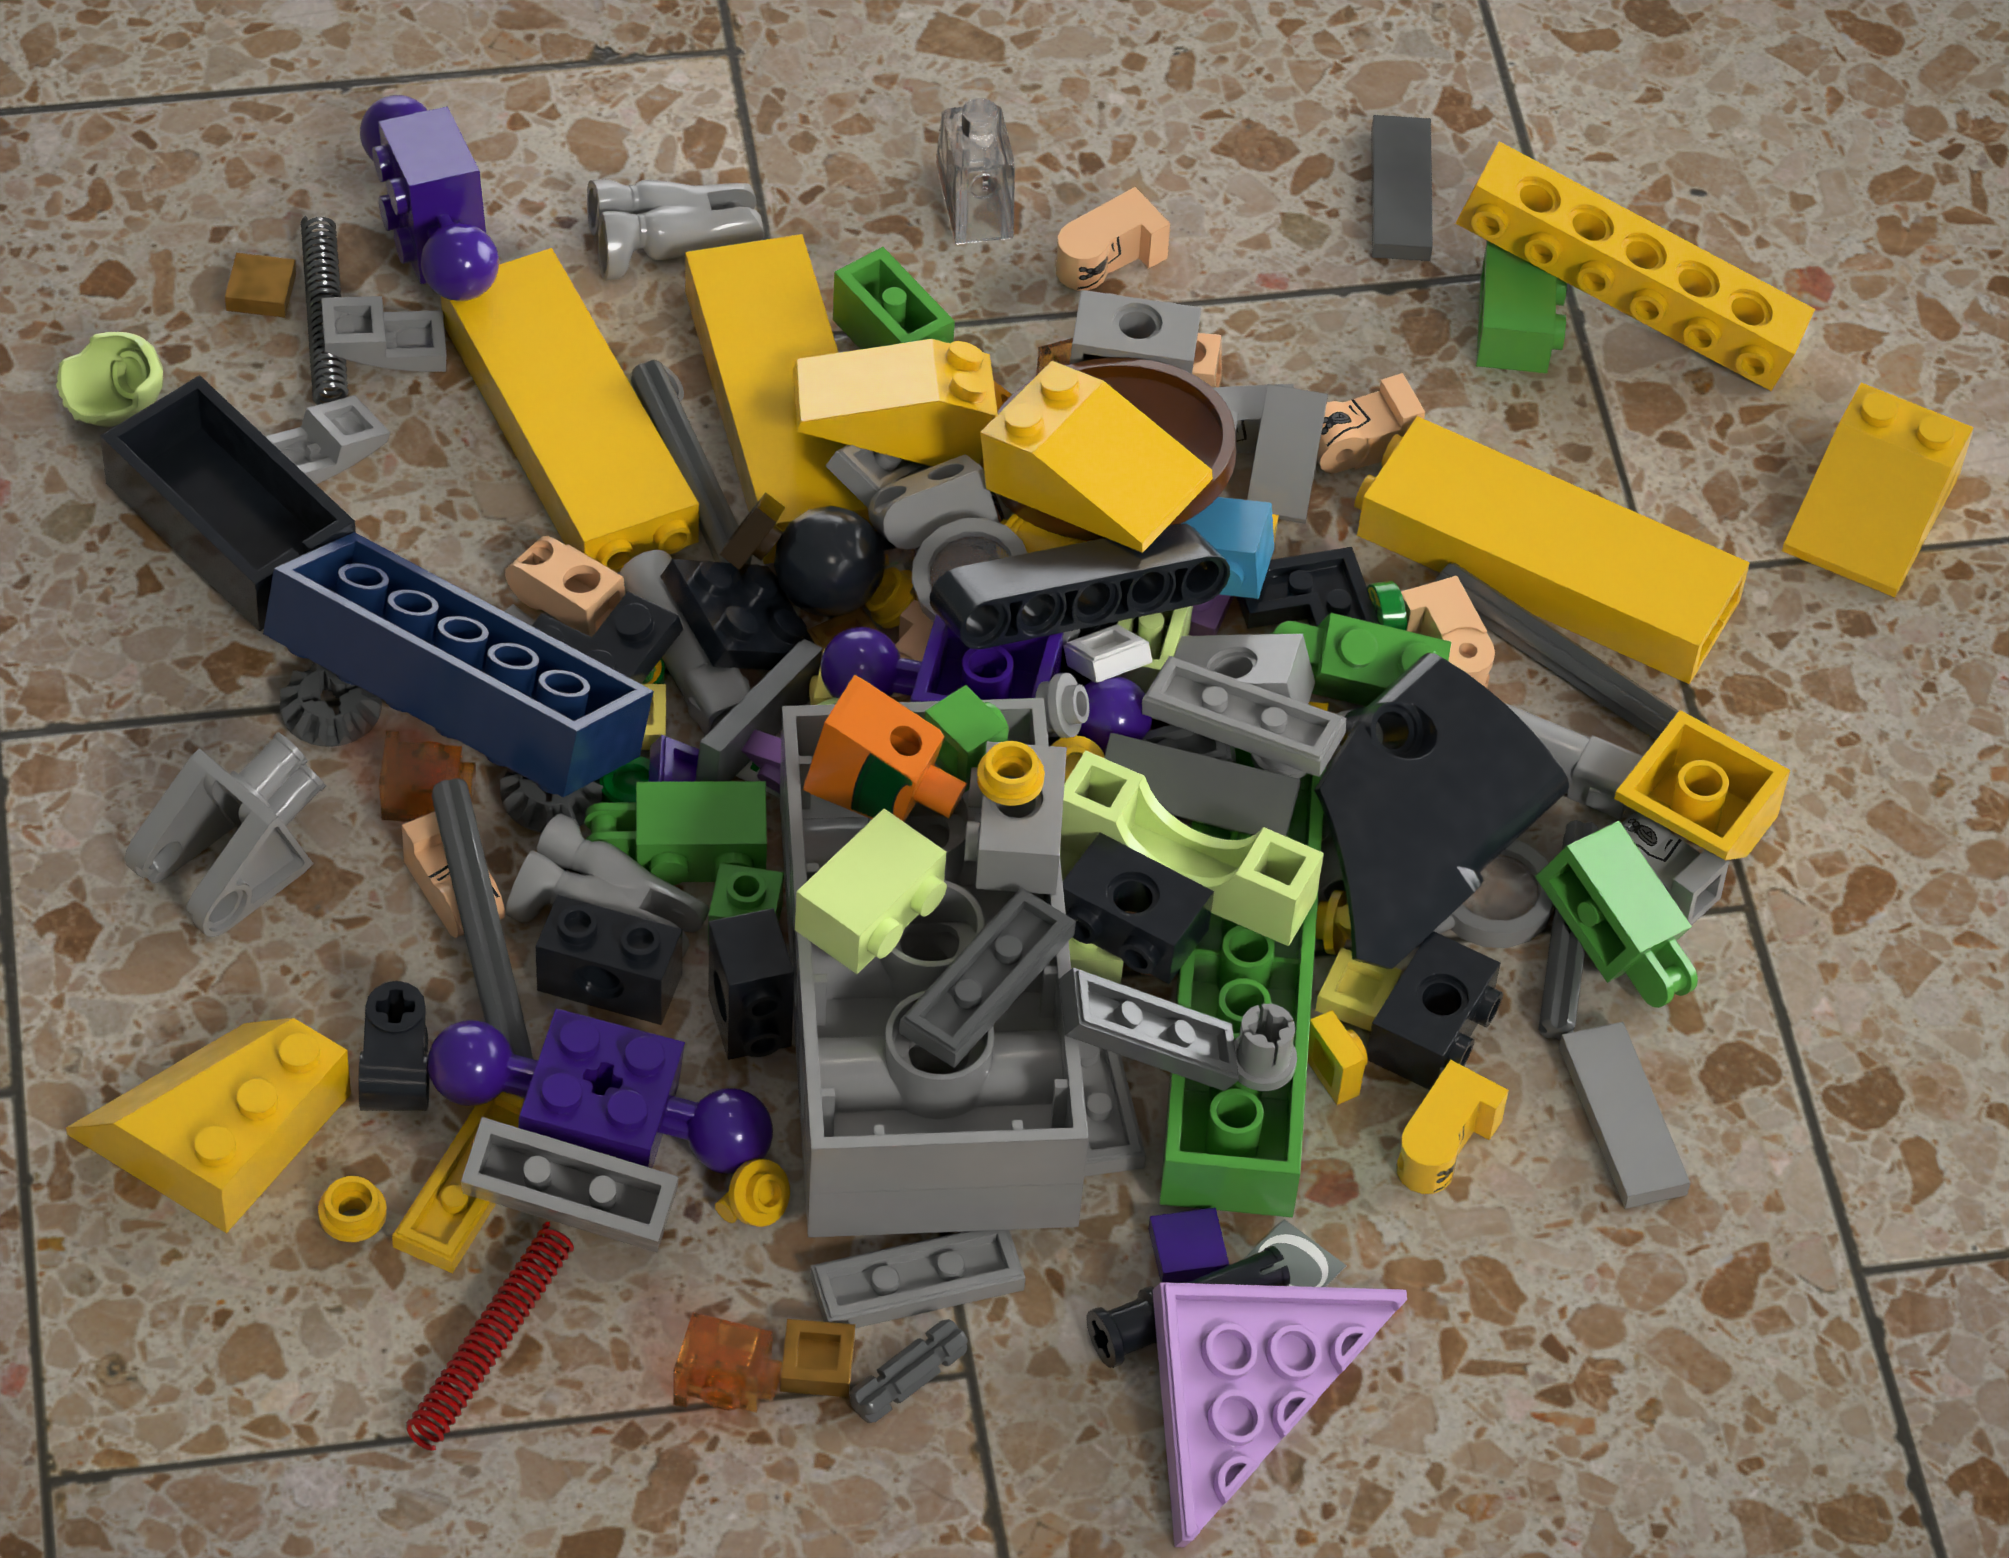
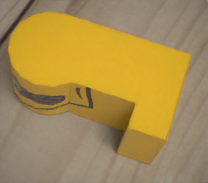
M1450 1060L1406 1125L1402 1134L1401 1152L1396 1164L1397 1175L1402 1184L1411 1191L1420 1194H1434L1444 1190L1452 1181L1458 1154L1473 1132L1490 1140L1502 1123L1509 1090Z

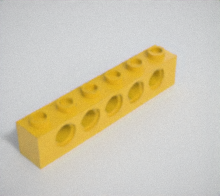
M1500 141L1455 223L1769 391H1772L1794 357L1815 311L1809 305Z

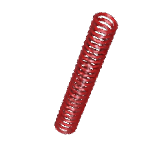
M550 1221L542 1225V1230L537 1232L536 1238L531 1241V1246L526 1248L525 1254L520 1257V1262H517L514 1270L509 1273V1278L503 1281V1286L492 1297V1302L486 1306V1311L481 1313V1318L475 1322V1327L469 1330V1335L464 1338V1344L458 1346V1352L452 1355V1360L447 1363L446 1369L441 1371V1377L435 1380V1385L429 1388V1394L424 1396L423 1402L418 1405V1410L412 1413V1419L406 1422L409 1436L420 1447L430 1451L436 1450V1445L426 1443L412 1430V1425L414 1424L418 1432L425 1438L433 1442L444 1441L443 1434L450 1432L449 1425L456 1424L455 1417L462 1415L461 1409L467 1407L466 1400L473 1399L472 1392L479 1390L478 1383L484 1382L483 1375L490 1374L489 1367L496 1365L495 1359L501 1357L500 1350L507 1349L506 1342H511L513 1340L512 1334H516L518 1326L524 1324L523 1317L530 1315L529 1309L535 1308L534 1301L541 1299L540 1293L546 1292V1285L552 1283L551 1277L557 1275V1269L563 1267L562 1261L567 1260L568 1253L574 1251L573 1243L566 1235L557 1230L548 1229ZM550 1235L558 1237L559 1239L564 1241L568 1247L561 1245L559 1242L554 1240ZM545 1243L552 1245L554 1248L559 1250L563 1255L557 1254L555 1251L548 1248ZM539 1251L546 1253L548 1256L556 1260L557 1263L551 1262L549 1259L544 1257ZM534 1259L542 1262L544 1265L549 1267L551 1271H548L542 1266L538 1265L534 1261ZM528 1267L542 1274L546 1280L534 1274ZM523 1275L539 1284L540 1288L527 1281ZM518 1284L525 1286L527 1289L532 1291L535 1296L528 1294L526 1291L521 1289L518 1286ZM512 1292H515L523 1298H525L529 1302V1304L518 1299ZM506 1300L513 1302L514 1304L519 1306L524 1312H521L516 1308L512 1307ZM501 1308H502V1309H505V1310H507V1311H509V1312H510L511 1314H513L518 1320H515V1319L511 1318L510 1316L506 1315V1314L501 1310ZM496 1317H499L506 1321L509 1325H511L512 1328H509L502 1324L500 1321L496 1319ZM490 1325L500 1329L507 1337L496 1332ZM484 1333L494 1337L501 1345L490 1340ZM478 1341L488 1345L495 1353L484 1348ZM473 1350H476L484 1356H486L489 1359V1361L484 1360L483 1358L478 1356ZM467 1358L477 1362L483 1369L473 1365ZM461 1366L471 1370L478 1378L467 1373ZM456 1375H459L466 1379L468 1382L472 1384V1386L461 1381ZM450 1383L460 1387L466 1394L455 1389ZM445 1392L455 1396L461 1403L450 1398ZM439 1400L450 1405L455 1411L444 1406ZM434 1409L444 1413L449 1419L442 1417ZM428 1417L440 1423L443 1428L434 1424ZM421 1425H423V1426L429 1428L430 1430H432L434 1433L437 1434V1436H435V1435L431 1434L430 1432H428V1431H427L426 1429H424Z

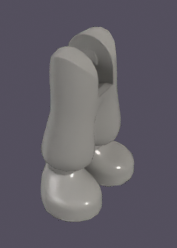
M609 179L590 180L587 186V215L592 235L598 236V259L602 278L606 281L617 280L623 277L629 268L633 252L638 248H643L648 257L653 260H667L685 256V252L763 240L764 229L761 215L754 209L757 202L752 186L748 183L688 185L660 180H641L635 185L626 186Z
M557 814L544 828L538 842L537 852L531 850L527 855L513 884L506 905L507 916L521 923L529 922L542 911L545 905H553L557 895L681 928L684 932L698 931L704 924L710 910L708 905L650 873L614 845L605 841L592 842L587 839L585 840L581 835L576 820L564 814ZM567 869H572L573 871H576V872H578L579 874L571 873V872H568V871H566V870H567ZM684 932L682 959L690 946L689 939Z

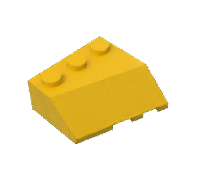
M295 1018L244 1023L66 1127L67 1135L227 1234L351 1095L347 1049Z

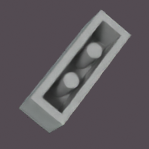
M482 1117L461 1185L465 1195L658 1253L678 1189L679 1177Z

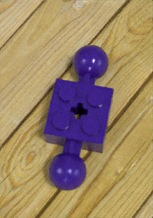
M390 95L377 100L368 108L362 118L360 139L366 154L374 161L380 182L386 181L387 195L379 196V209L386 231L394 230L396 250L401 263L410 262L420 284L428 283L432 290L446 299L468 301L481 296L492 286L497 277L499 255L494 242L486 234L480 170L448 106L428 110L416 99L404 95Z
M936 614L922 661L901 658L895 644L882 632L867 627H856L841 632L829 642L821 659V677L827 691L833 698L841 697L854 675L864 679L890 697L893 693L911 696L910 702L941 701L965 685L981 700L1035 698L1037 688L1041 682L1051 681L1055 674L1061 673L1064 632L985 649H971L965 646ZM1115 676L1098 683L1090 681L1084 685L1089 698V716L1087 721L1082 723L1077 736H1083L1095 742L1101 748L1104 755L1110 733L1142 740L1147 732L1150 731L1152 717L1142 714V699L1145 696V692L1136 683L1127 678Z
M557 1008L555 1009L538 1060L513 1054L508 1040L498 1029L488 1023L477 1020L460 1021L445 1028L434 1040L428 1055L430 1079L437 1091L451 1102L464 1106H477L492 1101L502 1092L525 1097L519 1115L518 1128L649 1168H653L663 1134L688 1140L695 1157L707 1168L722 1174H734L739 1166L746 1161L763 1159L769 1151L773 1139V1123L770 1113L756 1096L747 1091L736 1088L720 1089L709 1093L699 1102L675 1097L679 1086L685 1042Z

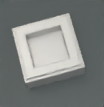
M1118 624L1063 645L1067 666L1096 683L1152 663L1149 642Z

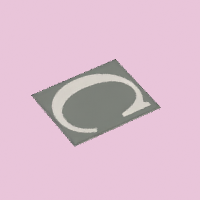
M1285 1219L1245 1257L1257 1254L1269 1246H1275L1283 1255L1284 1260L1275 1263L1273 1267L1260 1273L1265 1275L1287 1265L1290 1273L1289 1286L1326 1287L1347 1266Z

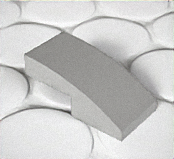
M382 296L321 298L325 352L343 359L381 368L446 372L447 355L443 310L383 312Z
M1267 384L1247 500L1272 503V514L1279 515L1278 519L1305 524L1328 394Z
M353 395L306 408L301 427L265 437L315 484H318L341 473L372 454L388 442L390 432L357 396Z

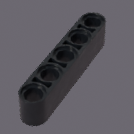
M1188 524L1169 525L1143 553L1108 538H1102L956 567L948 570L938 578L932 587L929 598L930 606L965 646L971 649H985L1206 603L1218 596L1227 585L1230 577V566L1226 559L1194 527Z

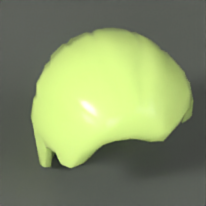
M105 332L95 334L90 337V343L79 354L67 357L59 363L56 388L59 391V396L63 399V406L68 408L75 420L109 428L119 425L155 403L163 386V366L153 345L144 338L132 333Z

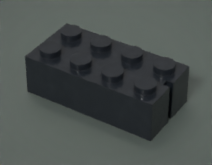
M200 375L100 436L106 484L259 632L264 629L274 568L353 532L356 533L355 520Z

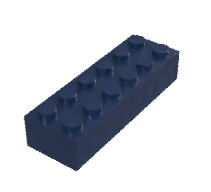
M353 532L274 568L263 631L265 636L286 646L293 655L307 658L330 670L341 681L357 685L385 700L389 707L397 711L407 712L433 726L440 735L456 739L484 754L490 762L508 767L534 781L541 790L564 798L640 757L653 690L367 538Z

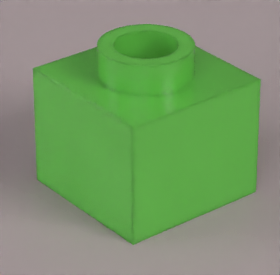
M967 685L925 710V720L940 729L945 737L935 764L943 771L966 782L967 787L964 792L970 790L971 767L978 768L980 760L986 754L987 741H1008L1009 726L1005 717L994 704L990 702L984 703Z
M720 863L708 915V945L709 921L774 908L779 923L783 905L784 872Z

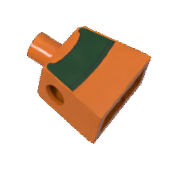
M854 675L824 722L802 790L870 819H873L881 810L886 809L905 822L916 802L949 819L960 802L967 783L934 766L945 738L940 729L864 679Z

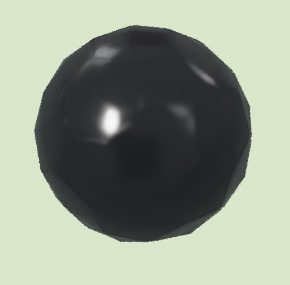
M826 506L807 510L788 524L777 542L774 567L780 588L794 605L814 615L833 617L852 613L871 600L882 582L886 558L878 533L865 518L845 508Z

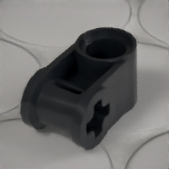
M392 981L383 983L376 987L367 998L365 1005L364 1045L359 1059L360 1111H428L430 1076L428 1072L429 1039L425 1025L426 1006L424 996L418 988L407 982Z

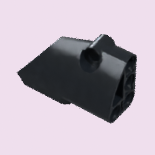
M1426 653L1421 656L1368 706L1355 708L1345 715V718H1347L1346 733L1340 742L1341 748L1314 789L1329 824L1340 862L1351 923L1352 960L1385 969H1393L1473 895L1484 881L1481 872L1566 794L1569 789L1568 778L1563 768L1534 732L1489 689L1465 671L1434 653ZM1377 722L1383 732L1382 744L1376 736Z

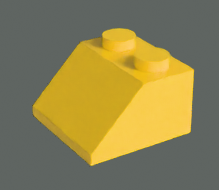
M1679 710L1616 790L1614 799L1724 860L1745 858L1778 817L1790 770Z

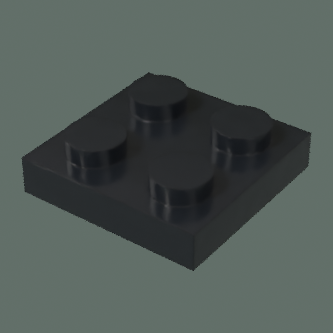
M672 559L660 576L713 667L772 670L799 641L802 642L806 639L814 643L807 631L806 624L797 615L784 591L780 588L777 576L770 570L769 566L744 564L738 570L731 563Z

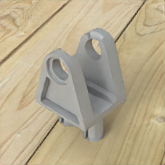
M279 732L273 736V739L239 774L235 771L229 774L199 748L188 759L132 838L125 854L126 865L138 876L147 878L152 883H158L176 872L234 827H237L236 833L192 893L186 910L192 914L194 925L209 937L219 936L254 912L304 874L314 864L286 826L320 791L324 790L326 785L306 765L308 760L304 754Z

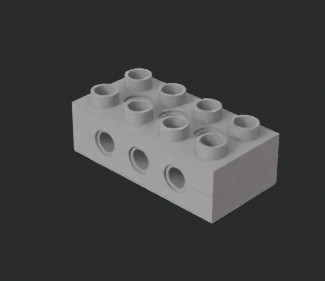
M1044 698L982 700L984 703L990 702L994 704L1005 717L1009 726L1008 741H1017L1027 745L1049 746ZM940 701L899 703L925 719V710ZM836 704L782 706L780 814L789 953L794 970L793 1015L808 1238L1079 1227L1088 1147V1129L1079 1040L1065 1036L1059 978L1071 969L1069 942L1066 943L955 1068L900 1034V1019L1016 892L976 889L978 862L964 861L967 821L981 822L982 808L968 807L970 791L968 790L964 792L949 819L916 802L905 820L907 825L947 852L944 877L947 889L943 899L932 913L925 917L919 914L903 930L898 944L886 957L882 959L875 957L858 974H855L796 932V891L872 819L802 790L824 722ZM1059 859L1056 895L1032 894L1066 915L1061 862Z

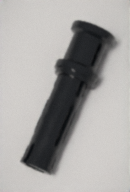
M1269 1246L1257 1254L1186 1283L1289 1286L1290 1273L1287 1265L1265 1275L1260 1273L1273 1267L1275 1263L1284 1260L1283 1255L1275 1246ZM1153 1286L1141 1289L1137 1294L1136 1300L1112 1310L1106 1311L1102 1307H1097L1088 1311L1086 1319L1090 1339L1098 1356L1109 1368L1123 1364L1126 1354L1153 1343L1157 1344Z

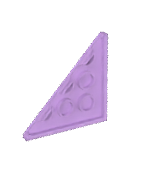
M1159 1283L1153 1289L1175 1547H1185L1194 1540L1202 1528L1227 1503L1274 1447L1292 1430L1331 1383L1348 1367L1388 1319L1407 1300L1406 1290Z

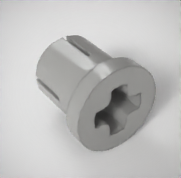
M1261 1004L1260 1010L1259 1005L1250 1008L1242 1018L1240 1035L1235 1039L1234 1043L1239 1082L1247 1088L1257 1091L1276 1090L1286 1085L1295 1073L1297 1052L1293 1045L1295 1023L1290 1013L1283 1007L1275 1004Z

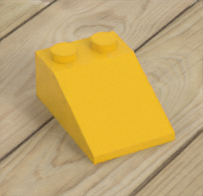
M935 339L920 340L796 359L793 368L797 432L847 445H854L858 448L932 467L964 454L979 464L983 456L980 432L998 415L990 354L982 352L979 348L967 342L954 341L946 343Z
M1051 361L980 432L987 490L1142 553L1213 479L1211 468L1105 381Z
M1861 382L1833 434L1786 537L1782 552L1895 598L1961 473L1974 427Z

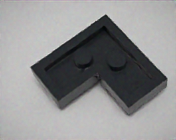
M1352 547L1272 559L1259 599L1236 596L1247 629L1304 619L1308 620L1309 625L1317 627L1330 613L1380 624Z
M629 591L592 637L542 613L532 624V627L642 684L684 630L679 615Z

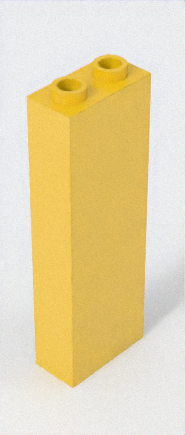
M803 234L685 252V293L748 512L753 509L766 492L785 507L775 524L783 531L792 520L807 510L826 506H836L854 511L865 518L872 526L869 520L868 508L826 467L834 453L847 446V444L797 432L793 368L796 359L839 353ZM777 542L763 558V564L774 563Z
M552 248L499 264L498 274L492 286L475 299L453 301L441 296L444 328L565 545L569 544L618 573L627 562L643 552L663 550L668 554H674L686 546L699 542V503Z
M1418 416L1404 436L1398 434L1393 436L1385 450L1381 471L1377 477L1371 474L1367 475L1355 499L1354 507L1361 510L1357 536L1439 573L1449 563H1456L1533 615L1689 685L1739 604L1750 564L1748 561Z

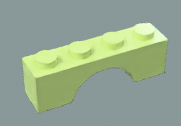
M1086 750L1064 784L1060 847L1082 856L1101 832L1213 890L1214 896L1211 913L1287 946L1292 942L1317 898L1324 855L1321 851L1265 827L1255 835L1241 840L1219 839L1200 833L1177 820L1158 802L1150 790L1144 775Z

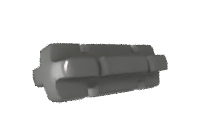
M941 1320L925 1333L928 1338L926 1341L921 1338L916 1339L878 1368L879 1376L877 1378L872 1375L868 1376L851 1389V1399L849 1402L854 1411L865 1422H877L892 1410L890 1405L892 1401L895 1403L903 1402L941 1373L938 1367L940 1364L950 1366L966 1353L968 1339L965 1333L952 1320Z

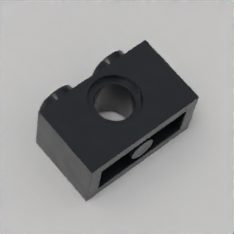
M1101 832L1063 880L1065 912L1067 916L1076 921L1074 939L1085 944L1092 943L1119 957L1134 971L1151 974L1170 984L1209 930L1214 896L1213 890Z
M557 895L535 946L537 991L662 1025L682 976L683 929Z
M774 908L709 921L708 997L727 1059L745 1056L764 1057L776 1052L778 1049L792 1047L794 970Z
M1433 931L1424 939L1373 1020L1367 1048L1368 1061L1428 1090L1432 1088L1450 1060L1465 1066L1475 1039L1470 1036L1478 1024L1485 1028L1490 1025L1501 1004L1503 992L1495 989L1501 963ZM1432 1012H1438V1013H1442V1014H1445V1015H1437V1014H1434V1013H1432Z

